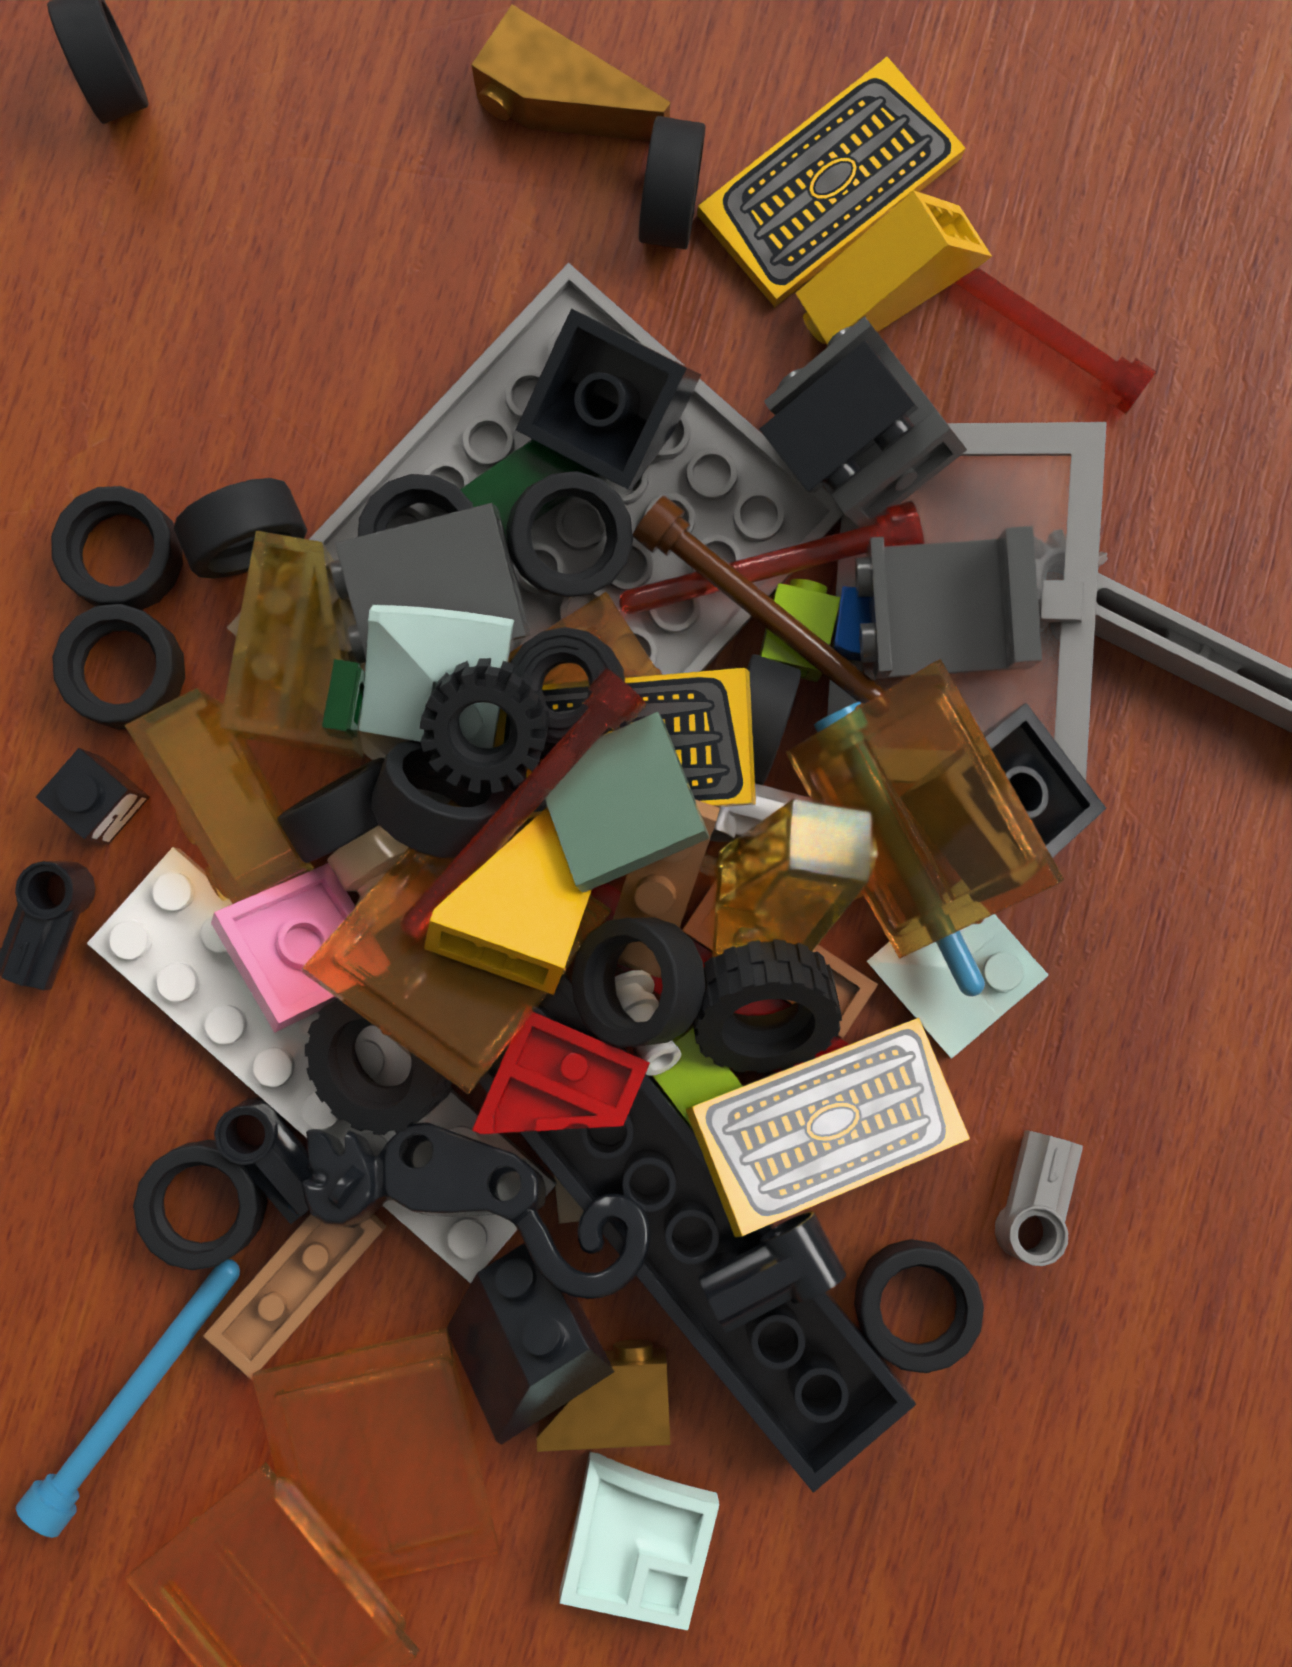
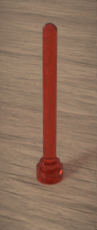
M979 267L954 282L1102 382L1099 389L1109 395L1105 401L1124 414H1127L1157 372L1138 358H1135L1132 363L1123 356L1118 361Z
M908 501L886 507L884 515L875 517V524L729 562L728 564L750 582L755 583L864 554L872 537H884V547L924 544V536L916 506L913 501ZM692 572L628 589L621 594L619 606L624 613L634 615L721 591L699 573Z
M605 668L588 687L592 694L584 702L588 707L586 712L406 912L401 920V928L407 936L417 938L428 931L429 921L434 909L502 848L608 727L615 731L623 721L630 725L647 706V703L610 669Z

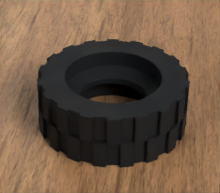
M773 939L771 942L756 940L747 942L748 944L743 946H732L723 950L724 953L717 957L713 956L704 963L706 988L700 1012L693 1021L696 1044H699L700 1052L706 1058H712L714 1064L720 1067L727 1066L733 1068V1071L743 1073L745 1071L769 1073L771 1070H786L798 1063L814 1059L817 1053L825 1051L831 1045V1040L834 1036H838L841 1029L839 1021H842V1015L833 971L830 964L826 965L824 956L818 951L814 953L808 949V946L798 942L797 944L786 943V940ZM784 999L795 1002L784 1010L767 1015L748 1016L735 1013L739 1008L761 1000Z
M381 978L371 979L362 985H357L325 1005L318 1012L319 1018L311 1022L307 1032L310 1034L309 1042L305 1044V1057H308L309 1065L306 1070L309 1080H313L317 1089L316 1095L322 1103L325 1102L332 1110L330 1113L338 1120L343 1119L350 1123L353 1129L361 1132L363 1130L373 1131V1135H385L389 1131H395V1133L407 1129L408 1124H416L446 1099L453 1090L451 1087L452 1082L458 1079L460 1071L458 1057L461 1056L460 1043L456 1042L455 1026L452 1020H448L442 1011L444 1007L436 999L432 1000L425 994L426 990L416 984L410 986L405 984L404 980L391 978L388 981H382ZM371 1025L389 1027L405 1043L411 1056V1070L403 1083L396 1086L380 1085L362 1068L356 1055L355 1043L358 1035L365 1027Z

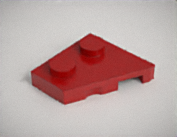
M525 1008L472 1131L479 1134L623 1126L650 1062Z

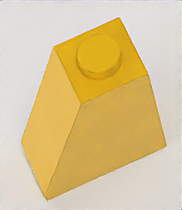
M913 190L795 294L807 311L803 314V320L808 330L819 342L828 344L836 333L846 327L855 325L864 316L874 329L879 332L981 266L992 255L959 205Z
M548 807L434 909L429 921L424 946L425 950L554 995L591 890L582 893L576 887Z

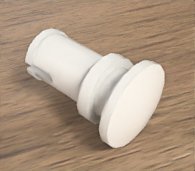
M632 970L615 977L617 997L623 1010L635 1022L650 1020L659 1006L656 997L652 994L655 983L650 974L643 970ZM672 1040L668 1043L632 1047L637 1057L650 1062L646 1071V1075L649 1076L658 1075L669 1070L681 1057V1051Z

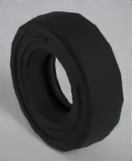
M569 627L542 631L525 642L510 662L514 664L512 673L521 677L526 672L534 679L532 688L535 692L540 689L542 690L545 677L550 670L560 664H577L583 668L588 676L589 692L587 699L575 711L564 714L556 713L548 708L545 702L544 710L549 711L546 745L562 749L581 746L608 733L621 715L626 696L623 667L612 648L590 632Z

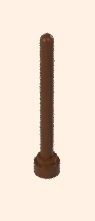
M665 495L650 508L633 532V538L652 553L657 549L666 556L673 552L853 699L861 702L862 706L873 715L882 717L892 711L894 701L887 691L688 532L691 525L682 518L685 511Z

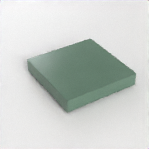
M659 712L537 764L534 769L575 885L582 893L710 839L664 720Z

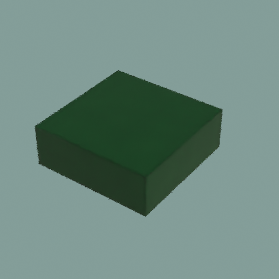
M334 659L322 728L330 737L352 741L354 737H357L365 673L359 663Z

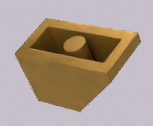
M638 1339L614 1343V1351H605L615 1372L540 1420L537 1434V1452L670 1445L665 1348L653 1349L651 1341Z

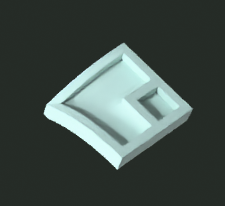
M373 605L369 610L366 669L359 731L420 742L424 734V729H419L421 716L432 690L435 689L440 678L446 672L451 675L456 665L468 661L469 667L476 666L479 658H491V666L501 668L503 661L508 662L514 620L445 609ZM480 702L464 709L459 717V726L463 736L477 747L494 748L500 707L491 703Z
M964 879L960 880L946 892L943 898L984 978L985 986L979 995L970 997L960 991L922 914L867 960V963L913 1016L920 1019L922 1026L951 1059L1049 976L989 907L978 899Z
M589 1452L577 1516L559 1590L560 1604L688 1630L720 1505L717 1493L654 1476L626 1466L599 1453Z

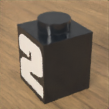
M78 748L35 798L83 839L109 845L150 796L104 757Z

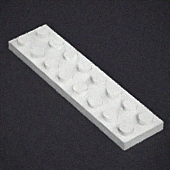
M172 847L87 944L306 1138L307 1130L320 1129L338 1138L345 1149L344 1137L350 1130L365 1137L374 1155L378 1156L385 1144L396 1134L395 1131H389L385 1135H373V1131L363 1130L361 1132L351 1128L350 1123L343 1119L338 1120L330 1113L332 1110L325 1102L322 1103L316 1095L317 1089L313 1080H309L306 1070L309 1067L308 1057H305V1044L309 1042L310 1034L307 1032L311 1022L318 1019L320 1015L318 1012L274 1033L211 924L214 912L235 904L239 900L181 849ZM371 1025L365 1027L356 1039L355 1051L365 1072L375 1082L383 1086H396L403 1083L411 1070V1056L408 1049L381 1025ZM454 1090L435 1109L417 1122H428L516 1154L542 1175L546 1186V1196L557 1184L549 1173L503 1133L479 1134L472 1131L479 1112ZM430 1141L421 1143L415 1149L413 1163L416 1168L423 1167L430 1161L433 1154V1147ZM517 1172L507 1173L500 1179L497 1191L502 1201L510 1200L518 1194L521 1187V1179ZM394 1200L383 1204L390 1213L469 1283H472L477 1272L487 1266L517 1231L513 1223L498 1215L465 1217L429 1216L413 1212Z

